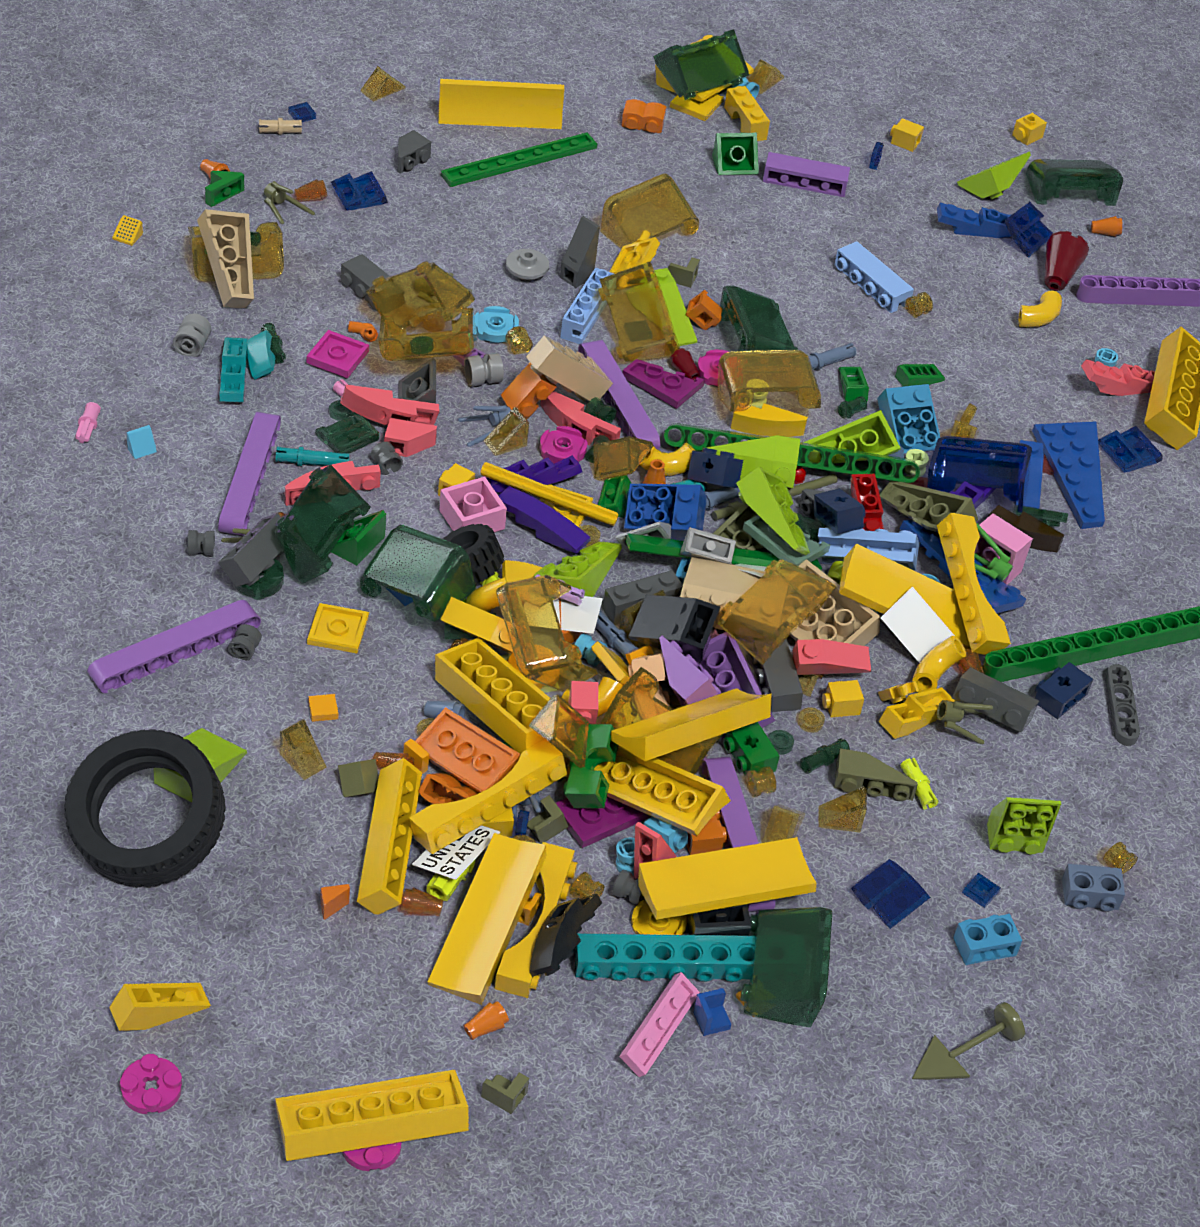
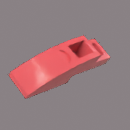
M1087 359L1081 365L1089 381L1095 382L1102 393L1117 396L1151 393L1155 375L1153 370L1147 371L1137 365L1132 366L1125 363L1119 369L1115 366L1109 367L1099 361L1094 362Z
M345 385L341 397V404L349 410L387 426L390 418L434 425L439 414V404L393 398L391 390Z
M555 391L546 400H541L540 406L557 426H568L579 430L582 433V438L587 440V445L596 441L614 450L619 445L621 428L584 412V404Z
M348 461L313 470L294 479L285 486V505L299 506L304 503H324L334 500V493L379 488L380 467L379 465L354 467L353 461Z

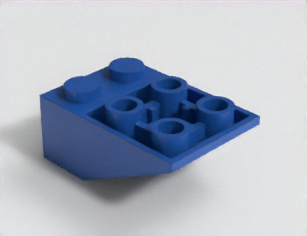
M630 484L624 529L632 531L657 522H664L671 525V539L684 541L689 527L703 531L707 496L701 485Z

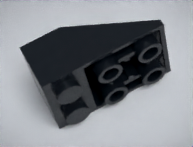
M646 595L628 638L662 650L659 638L663 636L669 642L674 640L683 650L682 654L685 657L689 654L696 662L701 664L717 625L721 607L697 598Z
M747 904L686 915L689 935L749 936L751 921Z

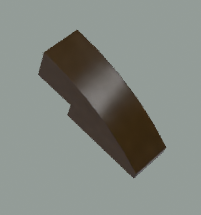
M998 505L988 515L989 517L995 514L1033 538L1030 546L1031 549L1056 553L1060 550L1064 534L1026 512L1018 516Z

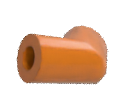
M349 321L348 332L359 333L368 342H373L377 339L378 332L372 324Z

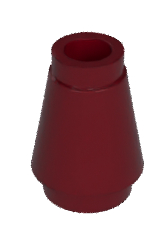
M681 348L671 355V365L678 372L685 373L686 378L693 380L700 377V373L689 351Z

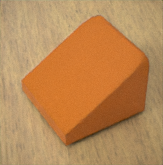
M349 884L321 888L320 904L324 920L349 904Z

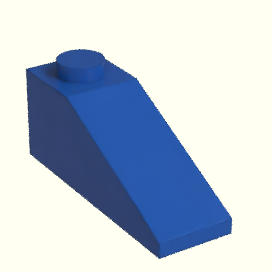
M1019 441L1014 458L1015 507L1035 510L1040 508L1044 459L1043 443Z

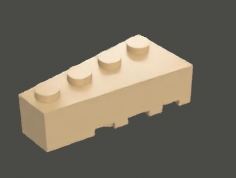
M205 209L197 219L223 307L246 308L254 300L249 214Z
M543 336L526 356L532 364L530 368L539 376L544 374L555 385L560 383L564 390L568 393L575 392V395L584 402L589 400L596 404L613 384L591 357L587 356L585 358L582 353L578 351L575 353L570 347H564L547 336Z

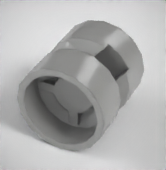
M188 314L185 316L173 339L175 350L181 355L191 357L200 355L211 333L210 322L199 314Z
M498 352L485 354L483 358L476 355L465 357L464 359L465 377L470 387L483 385L485 381L488 384L503 381V363Z

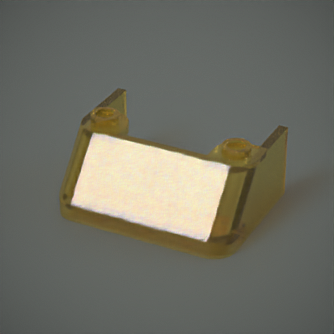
M549 575L502 585L497 588V598L517 666L526 678L565 692L566 689L570 690L571 681H587L598 674L597 669L582 664L580 659L582 657L581 651L576 645H572L564 640L553 600L572 590L571 585Z

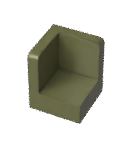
M692 257L687 267L674 263L669 264L668 270L676 284L689 288L692 287L698 275L700 259Z
M376 759L338 765L344 797L376 792L379 779Z
M550 795L540 800L544 811L527 822L528 828L540 844L568 828L563 812Z
M520 1072L512 1082L499 1074L492 1081L486 1078L482 1084L481 1097L512 1114L528 1092L529 1078Z

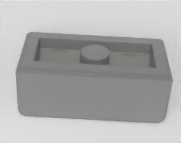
M657 522L616 535V539L627 552H630L626 543L627 533L671 539V525L669 523Z
M689 527L680 554L691 558L693 556L731 564L736 541Z

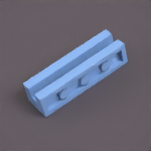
M856 241L837 250L835 260L837 269L846 274L853 283L860 286L867 295L874 298L881 307L893 313L898 310L899 304L903 307L910 305L914 289L859 242Z
M594 269L562 319L560 338L577 344L583 343L614 294L612 285L615 282L616 274L604 269Z
M828 526L826 528H819V544L822 541L830 544L829 552L817 558L819 563L832 565L835 561H843L844 557L857 543L916 571L919 540L917 534L911 531L903 530L899 531V533H893L885 529L865 531L861 528L837 534Z

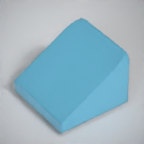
M149 425L127 432V447L135 459L156 452L153 434Z

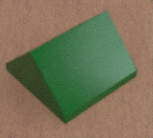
M757 132L716 133L712 157L718 175L759 174Z
M381 510L353 520L325 549L357 566L385 538V511Z

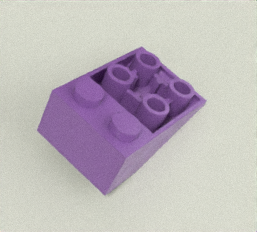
M663 636L659 638L669 685L682 706L722 693L713 683V677L705 669L700 671L697 668V662L689 654L685 657L682 654L683 650L674 640L669 642Z

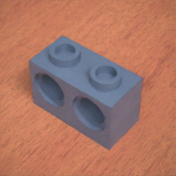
M1067 864L1062 877L1065 905L1074 906L1078 909L1091 907L1101 908L1104 911L1119 910L1125 896L1121 868Z

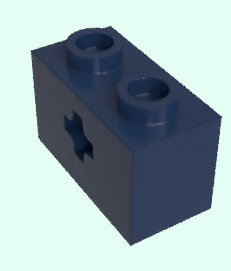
M704 447L702 452L692 451L687 479L738 488L736 483L740 480L743 460L734 458L735 453L721 451L720 455H716L717 450Z
M839 488L814 494V517L835 533L841 534L864 528L865 509L863 505Z
M1070 662L1062 668H1056L1049 679L1040 681L1035 688V699L1039 700L1038 706L1058 720L1088 695L1093 678Z

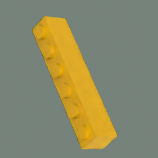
M405 758L381 769L377 784L357 897L359 904L377 915L400 905L402 901L413 833L409 817L416 814L422 772Z

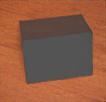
M434 358L399 380L398 399L436 404V360Z

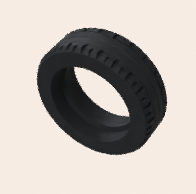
M135 730L105 741L89 753L86 759L80 763L67 788L64 817L73 843L96 872L118 884L125 883L126 886H158L188 874L190 870L195 869L209 855L210 850L216 845V841L220 837V831L223 829V822L225 821L224 812L226 811L223 788L207 757L188 739H183L180 735L165 732L164 730ZM149 768L170 769L182 775L190 786L193 801L186 820L173 835L156 845L140 849L118 847L105 837L99 824V813L107 794L119 781L134 772Z

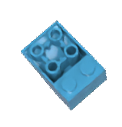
M929 384L886 388L877 398L879 409L882 411L899 446L903 448L904 454L911 449H920L922 451L943 449Z

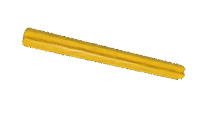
M485 462L481 468L482 476L611 526H614L618 519L617 512L488 462Z

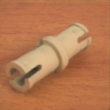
M278 118V120L259 119V125H268V127H259V133H278V135H283V133H302L301 127H293L302 126V120H283L282 118Z

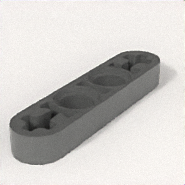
M1114 664L1108 668L1105 678L1114 736L1120 744L1132 746L1138 740L1140 728L1131 674L1125 666ZM1116 674H1118L1119 678H1121L1120 683H1117L1118 677ZM1115 693H1123L1127 698H1118ZM1118 712H1126L1130 717L1123 718ZM1125 726H1128L1127 732H1128V735H1130V736H1127V733H1126V732H1123L1124 729H1125Z

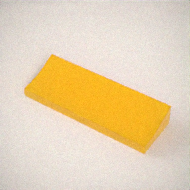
M440 79L439 124L562 129L564 85Z
M857 543L853 546L843 560L839 594L885 614L913 587L949 630L961 641L966 653L972 652L954 589Z
M736 688L612 730L611 741L641 760L647 761L770 718L771 694L754 695Z
M618 746L615 762H602L593 770L601 771L609 783L607 797L695 836H698L708 821L720 809L731 802L723 786L657 758L643 761L621 746ZM569 766V768H568L567 771H566V772H567V775H566L567 778H569L570 766Z
M497 833L493 834L427 981L428 985L482 1005L500 965L504 951H506L546 859V844L526 842Z
M797 837L639 863L638 887L656 920L816 892L817 883L808 868Z
M455 1069L275 1098L286 1161L469 1131L468 1104Z

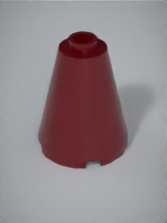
M1059 231L1053 233L1046 244L1045 285L1050 290H1063L1087 258L1089 246L1083 237L1078 235L1077 238L1071 235L1072 232Z

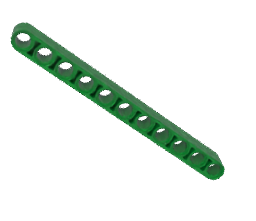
M680 423L669 425L664 433L665 441L671 446L682 447L687 442L695 450L703 451V447L717 446L715 439L718 436H725L728 439V444L737 443L743 439L765 438L764 436ZM676 428L680 430L682 434L680 440L674 441L670 438L669 431ZM696 432L702 433L705 437L704 443H694L692 435ZM800 442L797 466L848 474H875L876 478L905 483L916 481L920 475L918 464L911 459ZM817 450L821 453L822 458L818 462H812L808 458L809 453ZM836 454H841L845 457V463L841 466H836L831 461L832 457ZM859 458L867 459L869 462L868 467L863 470L858 469L855 466L856 460ZM884 461L892 464V469L888 473L879 471V465ZM907 465L915 467V474L911 477H906L902 474L903 468Z
M1200 606L991 651L985 656L981 673L1000 682L1054 671L1058 667L1062 668L1068 662L1077 666L1199 639Z

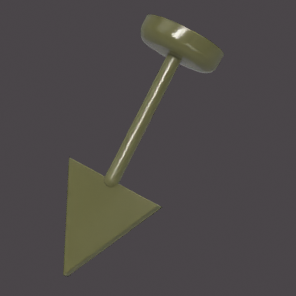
M1006 1002L998 1004L994 1009V1019L997 1025L951 1052L934 1035L912 1079L970 1078V1075L955 1057L1000 1031L1011 1041L1022 1039L1025 1036V1028L1019 1014Z

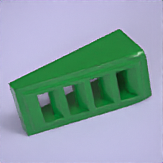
M934 364L898 365L895 375L903 387L931 385L945 381V377Z
M860 366L839 367L838 371L845 402H867L869 386Z

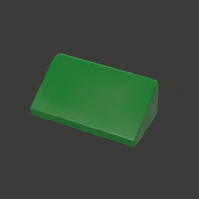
M627 474L606 478L598 502L599 506L617 512L618 517L624 518L627 509V491L630 488V484H632Z

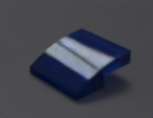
M372 171L354 179L349 173L330 181L345 210H356L388 203L386 195Z
M1030 201L1004 221L1014 242L1028 258L1044 247L1053 234L1041 222L1044 215Z
M1137 426L1121 434L1116 430L1098 440V444L1123 472H1130L1150 466L1163 459L1161 452Z
M888 859L851 888L863 906L868 910L873 908L890 929L931 898L907 871L891 859Z

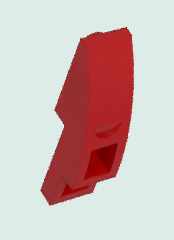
M852 474L851 497L861 503L865 509L864 528L862 529L865 531L884 529L882 523L884 512L875 474Z

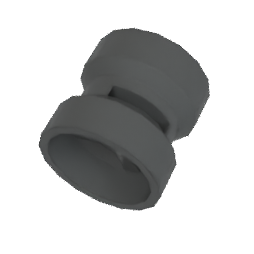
M381 442L371 451L372 459L379 465L381 472L385 475L390 474L387 469L391 468L393 472H397L403 465V460L389 442Z
M189 530L188 555L204 553L207 556H214L215 531L199 533L197 530Z
M248 624L240 625L235 632V637L228 645L229 653L235 658L245 661L250 660L255 652V647L261 641L262 635L260 631Z
M623 869L615 882L612 895L618 898H627L629 896L630 903L635 905L642 901L639 899L640 897L644 898L638 887L639 878L635 880L631 872Z

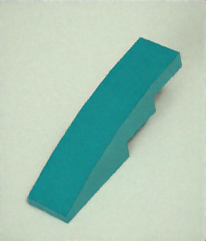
M225 337L220 401L244 402L248 338Z

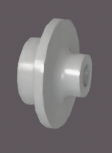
M519 249L508 255L506 267L511 274L519 279L530 281L540 278L548 272L549 260L539 251Z

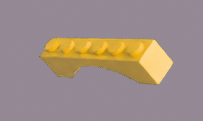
M950 513L937 525L938 533L972 653L987 655L991 651L1008 647L1011 644L1005 622L987 601L976 576L974 553L980 535L975 518L973 516Z
M543 739L523 751L513 769L501 781L489 789L462 800L432 804L409 817L414 839L431 854H434L566 776L567 772L563 754Z
M546 842L542 844H546L547 856L536 879V884L540 894H542V913L531 932L518 944L504 951L496 974V990L525 998L529 997L531 989L537 990L541 976L540 974L532 977L530 974L531 958L536 939L550 912L557 904H560L561 899L567 900L571 886L567 881L568 878L574 879L578 865L577 862H573L575 850Z

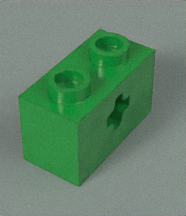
M758 722L726 733L723 739L724 748L727 753L733 755L738 771L743 772L748 780L776 772L779 754Z

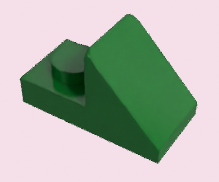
M211 171V184L205 187V203L213 207L243 192L244 174L242 172Z

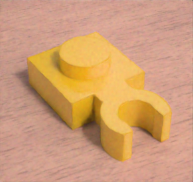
M916 681L879 691L878 694L881 701L891 700L893 704L906 700L905 695L917 692L919 689Z

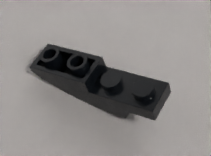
M598 894L581 899L575 898L557 904L542 925L534 945L530 965L532 977L540 974L549 976L560 969L559 964L574 954L573 949L581 942L577 934L582 930L581 925L595 916L594 911L602 904Z

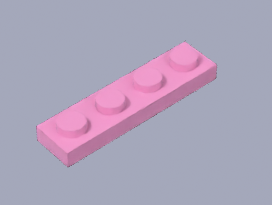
M682 972L673 976L619 1056L638 1077L647 1074L696 1000L697 994H700Z

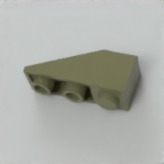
M840 748L836 762L834 788L842 789L845 792L868 793L874 797L886 796L893 797L899 801H913L918 782L866 752Z

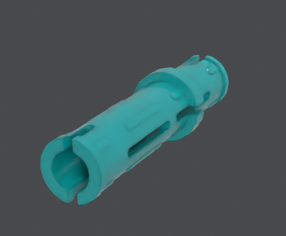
M277 446L276 462L297 463V466H302V464L328 466L348 462L350 453L305 450L304 447L295 449Z

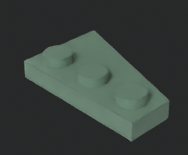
M759 515L744 522L743 530L792 570H795L806 559L811 563L829 552L830 544L823 541L819 544L810 540V535L804 533L810 553L804 555L795 551Z

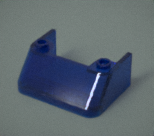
M954 436L941 437L937 440L928 468L927 488L949 493L955 489L956 484H962L964 481L973 486L1002 488L1003 495L1011 501H1018V512H1023L1028 489L1032 448L1023 443Z

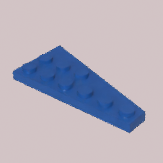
M1097 421L1034 424L1032 432L1037 442L1043 443V454L1080 529L1103 527L1105 517Z
M912 519L904 520L899 529L917 534L919 546L927 549L925 554L930 559L935 558L940 561L938 567L951 578L939 533L927 530ZM974 559L975 564L983 566L981 562ZM975 570L980 587L996 613L1017 609L1024 605L1027 599L1020 594L1019 589L1007 585L997 578L994 580L990 576Z

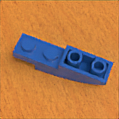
M941 202L937 207L938 222L952 225L954 234L1003 238L1022 233L1021 219L1012 214L1008 215L995 209L984 207L981 208L979 213H976L972 210H965L952 204Z

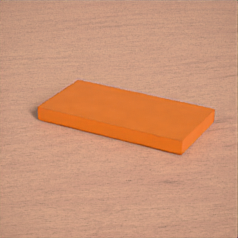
M446 707L415 740L416 743L429 753V761L478 793L489 789L501 781L513 769L521 755Z

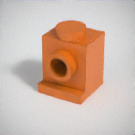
M703 290L689 301L686 315L703 330L716 326L722 319L721 314L723 310L707 296L708 292L706 290Z

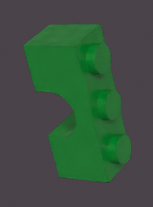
M612 724L581 725L580 734L576 736L575 740L576 750L574 758L570 760L569 778L564 784V794L573 808H604L609 783L601 771L593 770L602 762H615L619 745L611 741V731L615 730Z

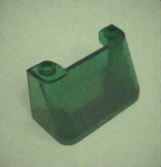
M734 29L724 32L721 36H713L707 40L682 47L681 45H674L653 56L656 66L679 98L684 97V100L696 97V93L727 84H732V87L744 83V78L750 76Z
M1037 159L1029 164L1026 172L1036 204L1047 205V200L1052 196L1059 198L1061 189L1097 190V197L1103 198L1106 206H1116L1123 184L1121 172L1100 160Z
M734 285L724 286L720 307L723 309L721 321H731L739 340L738 352L744 356L742 372L794 368V361L798 360L799 351L797 346H794L780 314L778 303H775L774 299Z
M332 465L323 469L319 467L310 474V481L288 513L275 524L277 527L275 535L294 577L301 584L329 571L333 562L328 555L343 533L354 526V518L359 515L365 516L371 508Z
M401 524L390 531L360 578V588L365 595L377 597L382 592L381 586L411 597L417 615L433 622L442 617L451 597L463 601L476 589L469 556L461 546Z
M807 907L757 910L755 915L750 914L751 936L756 937L752 978L749 984L743 985L740 1000L744 1001V1013L811 1028L824 1004L827 994L832 909Z

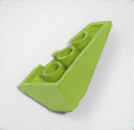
M1029 151L957 181L958 186L982 199L988 196L991 199L1002 196V191L1011 186L1030 158L1031 153Z
M668 268L645 272L624 291L630 306L636 312L639 311L645 316L646 321L653 323L660 329V333L676 347L698 342L690 319L686 315L687 311L677 284Z
M881 410L803 442L886 456L901 450ZM813 450L809 453L808 458L812 462H818L821 460L822 455L819 451ZM836 454L832 457L831 461L833 464L844 463L845 457L841 454ZM859 458L856 461H863L867 459Z
M775 435L706 447L717 450L716 455H720L721 451L735 453L734 458L743 460L740 479L761 467L781 477L786 487H794L800 438Z
M758 467L736 483L740 490L738 492L739 497L745 504L750 506L795 551L804 555L810 553L804 533L795 523L799 518L790 508L794 503L781 477Z
M599 541L579 551L580 555L563 557L561 564L556 566L553 563L545 565L534 574V577L539 574L554 581L559 579L564 581L566 585L585 590L584 596L594 597L619 555L622 545Z

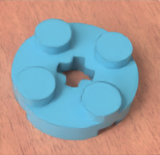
M489 306L484 308V312L479 314L478 311L475 314L473 328L480 340L497 343L511 342L518 333L519 319L516 315L514 317L509 314L510 310L507 308Z

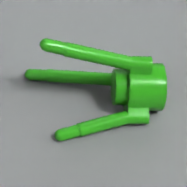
M976 523L978 532L999 555L1000 559L995 557L989 562L974 553V558L987 566V568H984L974 563L975 570L990 576L994 580L997 578L1003 582L1013 569V565L1008 563L1011 558L1004 554L984 529Z

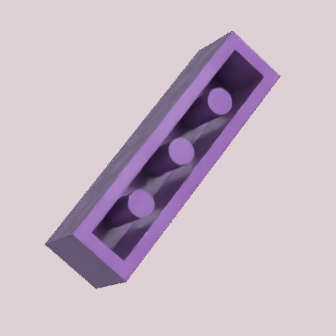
M769 152L763 182L845 197L850 167Z

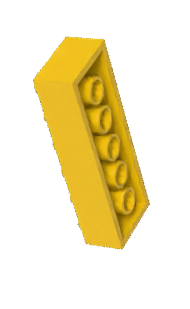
M1181 326L1161 342L1144 421L1149 430L1154 431L1176 450H1179L1197 437L1200 424V342Z
M479 637L435 654V680L518 753L521 754L543 739L553 747L570 741L571 715Z

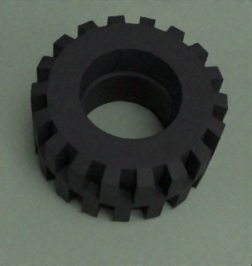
M471 524L452 531L438 543L435 550L436 558L447 581L461 586L474 585L494 575V572L498 571L504 562V554L493 529L483 524Z

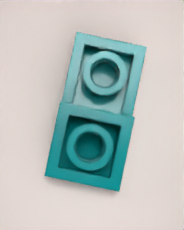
M267 330L247 341L248 362L254 380L267 376L274 370L276 356L270 350L272 336Z

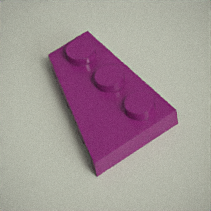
M638 359L634 360L622 371L626 380L676 409L704 386L705 379L698 377L696 380L686 378L685 373L678 371L675 374L663 371L662 366Z

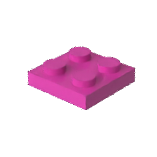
M328 330L306 356V363L348 378L368 354L369 344Z

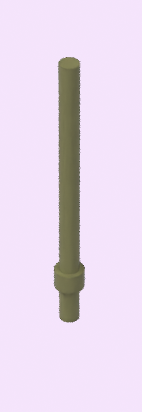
M835 474L787 489L791 497L802 494L804 489L815 490L837 483V477ZM738 501L730 503L725 508L712 511V517L714 520H719L732 516L745 503Z

